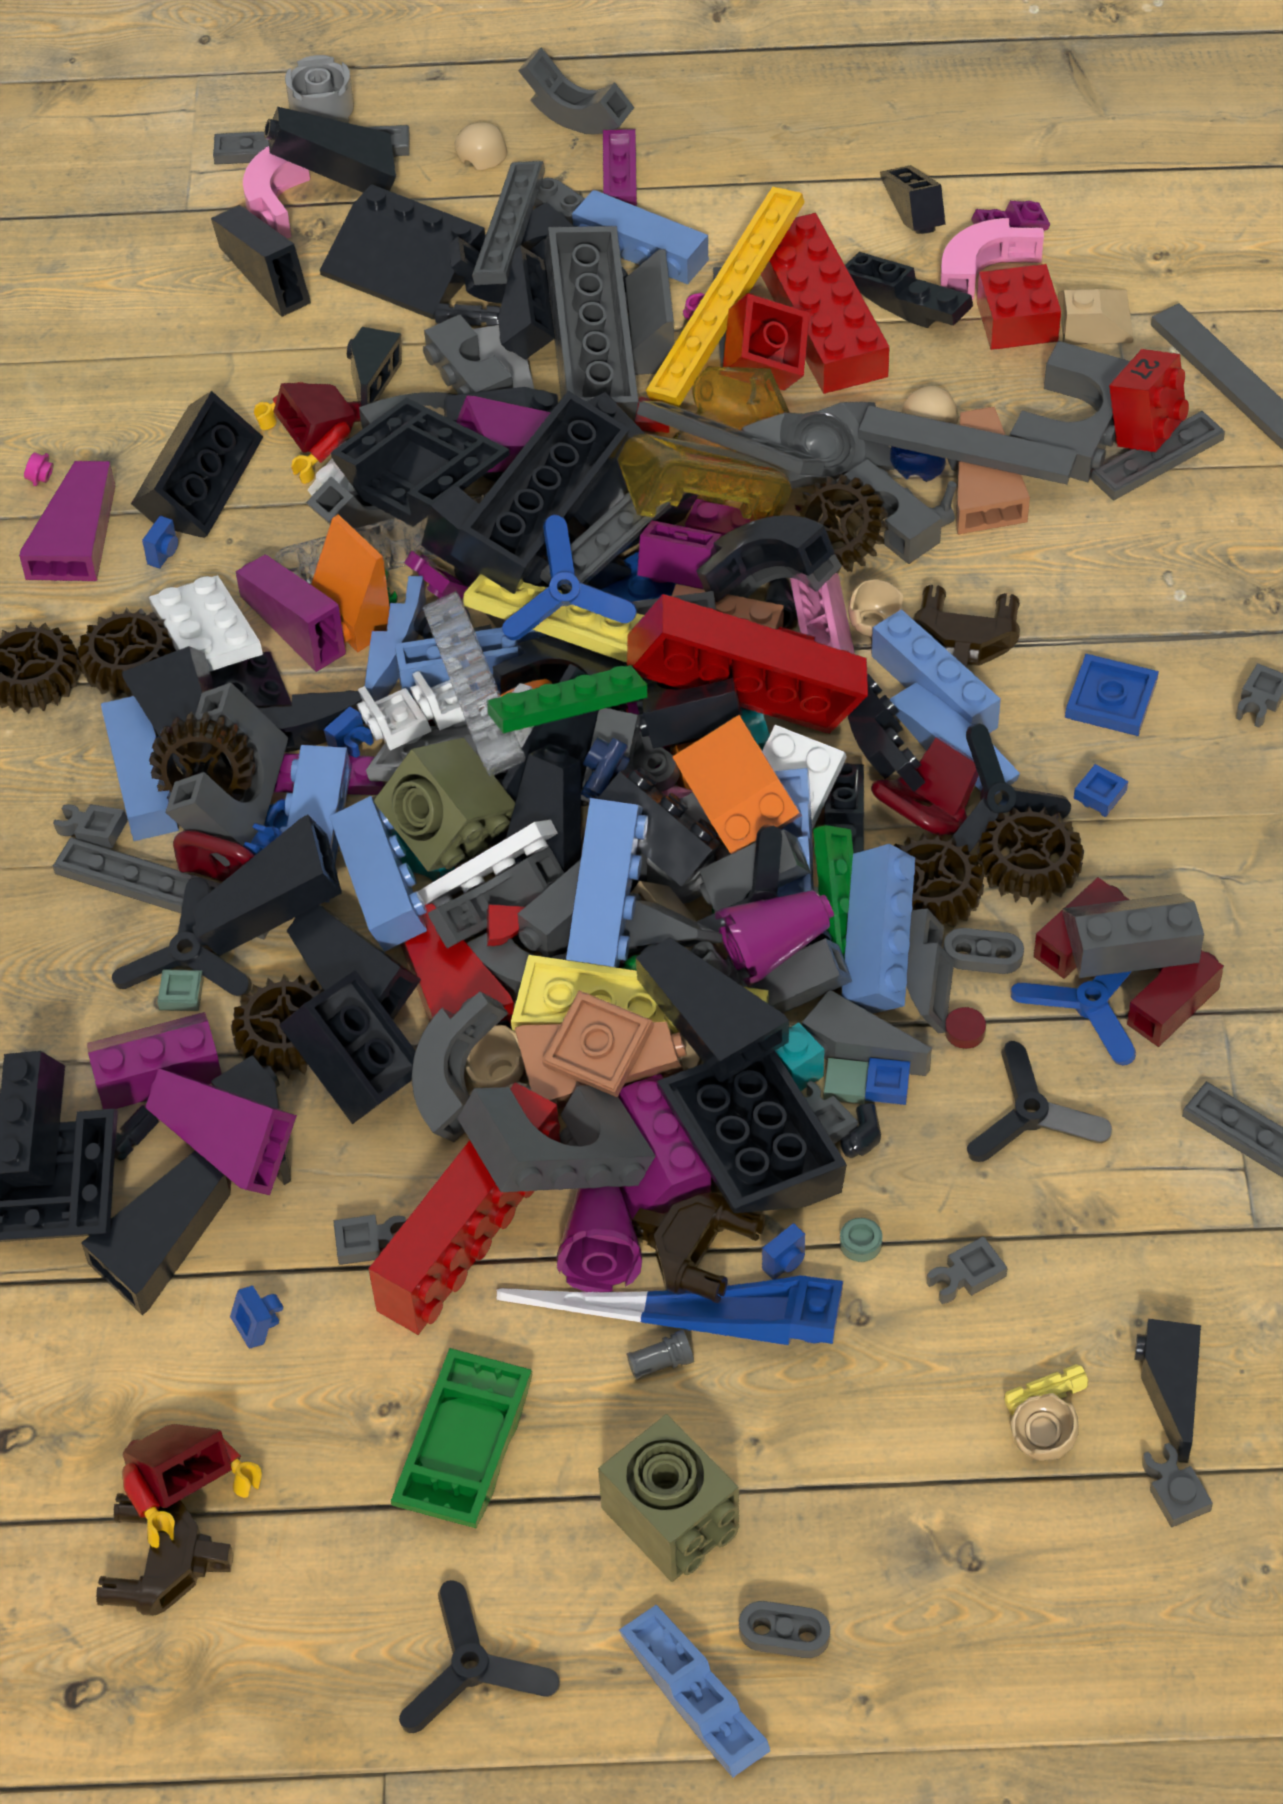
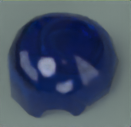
M893 446L890 448V461L893 468L905 479H908L911 475H918L925 482L931 481L940 475L946 466V459L943 457Z

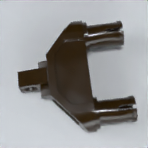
M928 585L923 589L921 609L914 614L913 620L967 669L968 664L980 666L1005 654L1018 642L1020 627L1016 620L1020 600L1017 596L1011 594L1009 605L1006 606L1007 593L999 595L996 599L995 616L991 618L943 612L944 600L946 598L945 589L937 585L935 597H932L933 585Z
M715 1192L700 1194L673 1204L669 1212H664V1214L639 1208L632 1219L636 1237L647 1241V1245L656 1250L657 1262L666 1290L675 1294H683L688 1291L710 1299L715 1303L721 1301V1296L724 1297L728 1279L725 1276H719L699 1269L697 1266L718 1232L726 1229L757 1241L759 1234L762 1235L766 1222L765 1215L760 1213H733L723 1195Z
M118 1493L115 1500L119 1504H114L115 1523L147 1524V1518H141L128 1496ZM181 1500L167 1508L159 1507L158 1511L170 1513L174 1518V1540H171L167 1532L157 1531L159 1534V1547L155 1548L150 1545L145 1573L140 1576L139 1580L100 1576L98 1584L102 1585V1587H97V1605L136 1607L137 1612H140L142 1615H158L174 1605L196 1586L197 1578L205 1577L206 1572H231L234 1556L230 1544L212 1542L211 1536L201 1534L198 1525Z

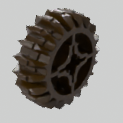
M841 474L838 482H836L833 477L827 476L825 487H822L819 483H814L815 492L812 495L803 492V498L806 502L804 505H795V510L800 513V517L818 522L823 513L819 523L825 526L831 544L840 541L845 544L841 548L834 549V552L843 568L847 572H852L854 562H857L860 566H866L864 556L867 554L873 557L877 556V552L873 548L875 544H885V539L879 533L889 530L888 524L882 521L889 516L888 511L881 507L884 503L882 497L879 494H875V489L870 484L864 485L860 478L854 477L850 481L846 475ZM842 500L858 501L853 505L849 503L843 507H837L834 504ZM835 514L841 519V528L844 534L839 530L838 520ZM862 525L859 534L856 536L858 528Z
M126 607L123 614L117 615L111 611L109 618L105 619L98 616L97 625H87V634L80 636L81 641L77 655L81 673L84 674L90 686L97 687L102 695L110 691L115 699L121 693L131 697L133 693L124 681L122 672L176 651L172 639L169 638L168 630L164 626L166 619L159 620L155 612L146 615L142 608L136 613H131Z
M30 622L27 628H20L16 624L12 632L2 630L0 638L1 708L9 706L14 713L20 708H24L29 714L32 708L39 707L44 711L46 704L49 703L58 706L59 697L70 696V688L77 687L78 676H80L81 670L77 655L78 650L75 648L69 635H63L59 627L50 630L46 622L39 628H36Z
M207 711L203 714L201 720H198L191 712L187 715L185 722L177 716L172 721L171 727L165 725L161 729L160 737L155 738L153 742V752H151L149 758L150 765L153 766L151 770L152 779L159 780L157 784L158 792L169 790L167 796L169 802L174 782L205 772L228 795L240 801L244 797L245 789L250 788L252 784V774L255 772L256 764L252 761L255 754L253 748L246 747L249 740L247 735L236 736L238 731L237 723L227 728L224 726L225 719L223 715L215 722L210 720V715ZM222 751L230 760L233 773L226 769V764L220 759ZM173 753L179 757V762L185 767L184 774L176 767Z
M1030 805L1025 812L1021 813L1013 807L1009 816L999 812L996 822L989 821L985 832H982L977 850V859L984 872V877H987L989 888L999 887L998 891L1001 897L1008 893L1013 894L1015 903L1021 897H1027L1031 905L1036 900V897H1041L1047 903L1052 893L1062 897L1066 888L1073 887L1076 877H1079V873L1082 871L1084 849L1083 845H1081L1080 833L1073 832L1071 821L1061 823L1060 812L1053 816L1047 815L1045 807L1040 813L1033 812ZM1007 846L1010 849V854L1004 857L1001 851ZM1057 853L1060 857L1056 863L1050 860L1051 855Z
M922 833L919 841H914L907 836L904 846L894 844L895 847L915 857L912 910L928 908L942 925L948 924L953 929L958 924V919L967 921L971 911L977 910L981 896L984 893V872L982 867L979 866L977 855H969L968 845L957 847L954 837L947 842L942 841L939 833L934 839H927L924 833Z
M285 974L281 982L277 983L267 978L266 987L264 988L253 984L252 996L242 995L241 1006L234 1007V1020L231 1024L234 1045L238 1052H241L242 1059L245 1060L253 1055L262 1067L268 1065L275 1074L278 1071H284V1075L288 1079L292 1070L299 1069L305 1075L308 1064L279 1025L303 1004L323 992L324 989H320L315 980L305 985V980L301 975L294 982H289Z

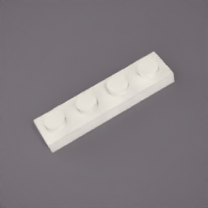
M551 819L533 822L417 892L425 905L433 903L437 908L453 900L452 896L461 890L465 894L484 884L483 877L494 872L495 875H500L516 865L514 859L525 853L529 857L548 847L546 840L558 833Z

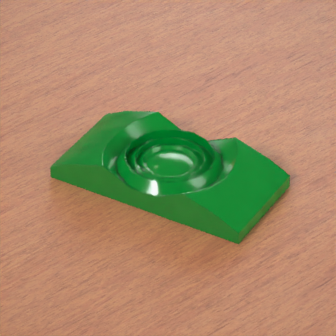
M449 1348L393 1493L391 1505L476 1529L494 1494L503 1458L518 1428L533 1375L532 1370Z

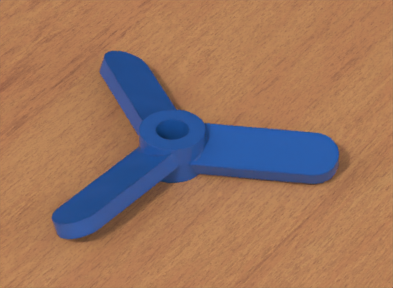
M559 515L550 516L543 525L551 575L549 587L503 623L502 630L506 638L513 641L521 639L560 607L569 605L578 606L620 623H629L634 620L637 608L633 602L578 581L574 573L567 523ZM562 584H568L572 587V590L567 594H562L558 591V588Z
M1132 971L1099 975L1092 981L1082 983L1078 988L1030 983H1017L1012 986L1011 998L1018 1003L1076 1009L1082 1017L1090 1020L1116 1064L1128 1065L1136 1057V1050L1108 1004L1109 998Z

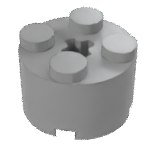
M315 55L297 61L298 67L292 71L290 68L285 75L289 109L341 122H349L354 102L350 71L346 64L343 62L342 65L335 63L334 57Z

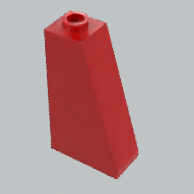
M433 903L425 905L427 913L436 909ZM423 914L422 917L427 931L400 945L410 971L421 979L416 988L429 1023L441 1008L456 1014L466 1000L475 996L480 991L502 1004L508 1012L502 1020H507L511 1026L514 1004L510 994L464 940L447 949L428 914Z

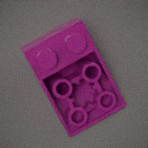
M652 520L640 535L638 575L648 577L658 583L673 582L704 589L696 570L717 553L713 543L724 535Z

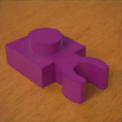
M411 551L404 562L411 569L418 572L419 576H423V579L429 583L427 590L441 599L445 600L447 596L462 600L464 593L469 588L447 570L438 567L424 554L420 556L415 551Z

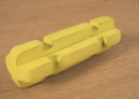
M1075 1364L1063 1369L1064 1374L1055 1372L1027 1383L1026 1389L1019 1386L1007 1391L1004 1401L1008 1411L1013 1416L1016 1407L1029 1397L1054 1393L1059 1398H1064L1067 1396V1391L1074 1394L1086 1389L1088 1377L1083 1367Z

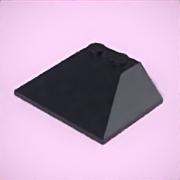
M407 397L331 452L333 461L362 500L412 527L428 517L430 507L454 485L463 491L510 455L508 448Z
M118 1110L79 1111L76 1114V1121L60 1122L54 1185L16 1188L0 1179V1242L110 1235Z

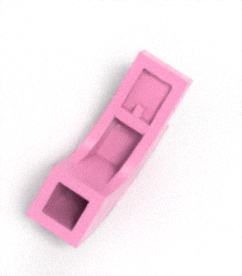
M269 146L252 159L244 173L243 189L247 210L287 239L290 238L291 231L288 212L278 200V197L285 190L309 181V170L270 154Z
M1009 218L987 220L967 227L959 232L944 250L940 286L970 294L972 299H974L976 276L987 266L1002 262L1041 263L1044 240L1043 228L1009 227Z

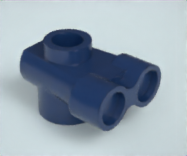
M599 737L596 738L583 762L584 766L594 770L581 792L584 797L589 800L590 798L597 799L611 783L612 776L616 777L620 771L626 769L630 758L624 756L628 748L626 744L612 738L610 743Z

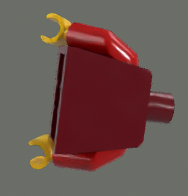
M281 383L278 395L273 398V403L260 402L254 407V415L262 430L273 428L276 425L277 416L303 453H311L309 456L301 455L292 460L291 468L293 474L297 475L300 472L299 478L303 484H307L314 479L315 471L313 465L318 461L322 463L333 450L339 447L341 443L347 441L350 437L353 423L361 422L358 401L347 402L336 386L331 384Z
M170 1424L141 1440H133L123 1452L125 1466L122 1469L124 1490L141 1518H147V1540L155 1548L159 1547V1534L157 1531L167 1532L171 1540H174V1518L170 1513L158 1511L159 1507L167 1508L230 1471L235 1474L232 1487L233 1492L240 1497L246 1498L249 1496L251 1485L255 1489H259L262 1477L259 1465L253 1462L242 1463L240 1461L241 1455L224 1439L222 1431L219 1429Z

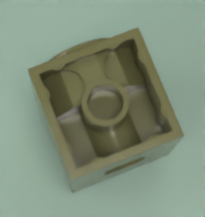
M464 737L411 749L374 800V803L428 872L444 867L451 869L459 863L470 861L490 849L489 845L493 839L509 827V819L515 807L513 799Z
M667 1414L598 1468L601 1508L671 1582L683 1573L684 1575L693 1573L702 1564L708 1552L716 1546L724 1547L738 1532L739 1487Z

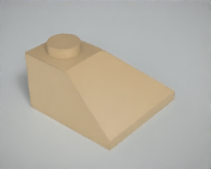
M1081 289L1058 292L1063 342L1072 345L1133 343L1134 337L1127 290Z

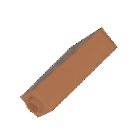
M995 406L960 412L959 425L1005 435ZM958 461L956 531L958 535L1028 522L1030 496L1020 474Z
M653 1022L654 1028L623 1087L660 1073L663 1077L683 1071L684 1067L681 1057L687 1056V1051L681 1033H674L667 1022ZM561 1024L521 1025L515 1027L531 1091L557 1104V1109L565 1107L576 1087L585 1086L586 1084L548 1069L541 1062Z

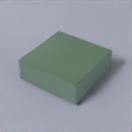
M162 970L157 1001L159 1010L199 1011L204 982L202 970Z
M828 1058L824 1100L834 1096L839 1102L865 1104L869 1062Z

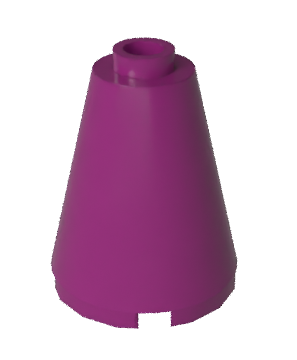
M814 890L726 907L715 913L716 920L724 919L725 926L718 929L719 933L722 934V941L734 967L737 970L745 968L749 977L742 979L748 986L758 983L830 928L829 919L834 917L827 897L824 894L818 896Z
M620 1187L579 1188L557 1252V1269L559 1274L562 1272L566 1276V1282L570 1286L585 1292H613V1285L625 1282L626 1287L633 1283L641 1273L642 1252Z

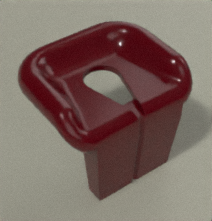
M936 737L920 760L922 766L917 769L926 783L914 792L901 777L895 780H876L872 783L871 792L879 801L918 827L933 834L954 835L967 819L964 808L968 803L979 775L973 758L942 738ZM915 800L931 802L933 805L930 807L924 806Z
M195 830L181 831L175 836L173 841L179 871L183 873L193 872L220 881H225L254 857L251 851L238 843ZM211 853L224 856L230 865L225 867Z

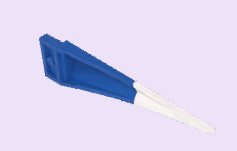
M800 1275L761 1282L728 1285L724 1297L721 1296L719 1303L712 1302L710 1299L688 1291L683 1294H675L667 1290L568 1292L501 1288L497 1289L496 1299L789 1345L792 1339L804 1340L808 1343L822 1342L833 1344L842 1298L843 1281Z

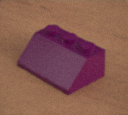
M205 1012L87 1043L88 1055L103 1109H118L146 1101L149 1098L150 1087L155 1080L158 1068L207 1084H211V1080L222 1074Z
M661 1073L623 1087L618 1095L625 1109L655 1154L654 1160L638 1186L620 1187L631 1221L639 1208L664 1214V1212H669L673 1204L711 1192L710 1173L657 1087V1081L663 1079Z

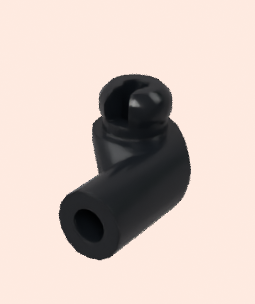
M862 1104L856 1108L858 1127L850 1132V1136H846L841 1140V1149L845 1156L849 1158H854L858 1155L863 1156L880 1143L881 1130L874 1104Z

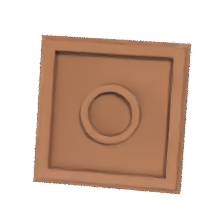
M579 990L541 1062L548 1069L618 1097L654 1028V1023L648 1018Z

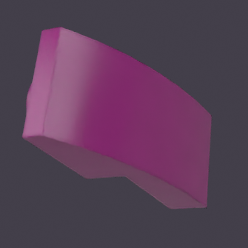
M1010 200L1005 211L998 209H976L971 218L973 224L992 219L1009 218V227L1043 228L1045 231L1050 226V222L1040 203L1034 201Z

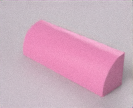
M835 573L817 592L803 582L790 578L800 632L815 636L817 643L855 654L838 573Z

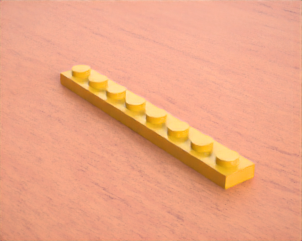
M772 186L647 387L646 392L650 400L663 401L677 407L681 405L727 330L729 308L751 291L804 205L805 201L802 193Z

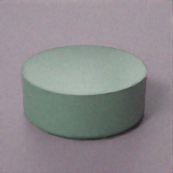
M855 1218L848 1221L840 1232L841 1251L847 1258L857 1262H866L874 1259L882 1248V1231L874 1221L867 1218Z

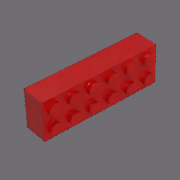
M816 213L796 217L762 271L761 277L775 302L810 313L805 360L822 393L826 394L887 378L889 373L890 346Z
M662 594L627 635V666L631 665L643 678L679 689L697 687L733 678L742 708L830 734L868 696L867 658L852 654L846 650H839L817 643L814 640L801 638L779 629L763 626L744 618L725 614L713 608L687 602L678 597Z
M515 1082L510 1090L529 1121L541 1133L560 1143L557 1104ZM469 1140L368 1268L376 1311L419 1335L427 1323L433 1324L437 1320L443 1309V1302L452 1291L457 1292L463 1286L470 1267L476 1259L480 1261L486 1256L491 1247L492 1238L500 1228L505 1229L508 1227L515 1215L516 1207L524 1197L529 1198L534 1191L500 1192Z

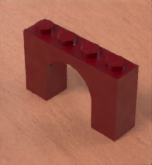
M1097 877L1065 908L1130 899L1124 896L1119 888L1109 885ZM1062 909L1036 933L1033 957L1065 979L1077 967ZM1201 950L1199 963L1159 968V975L1130 1002L1127 1025L1151 1043L1160 1047L1219 990L1224 965L1219 963L1217 958L1211 953Z

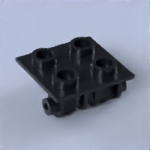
M263 652V655L210 671L215 688L232 683L257 708L292 706L271 652Z

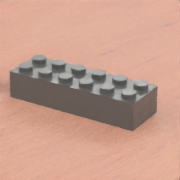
M617 226L548 227L544 253L555 333L554 341L561 399L567 391H570L584 401H588L606 392L635 421L639 401Z

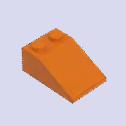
M338 514L332 518L311 585L338 604L344 643L347 642L358 653L370 645L372 631H387L390 605L383 556Z
M740 715L672 757L730 854L756 843L757 833L762 826L771 824L782 829L802 816Z

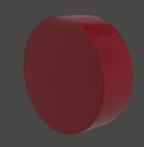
M957 1008L950 1012L946 1018L945 1036L952 1045L958 1048H974L985 1038L986 1020L979 1011L973 1008Z

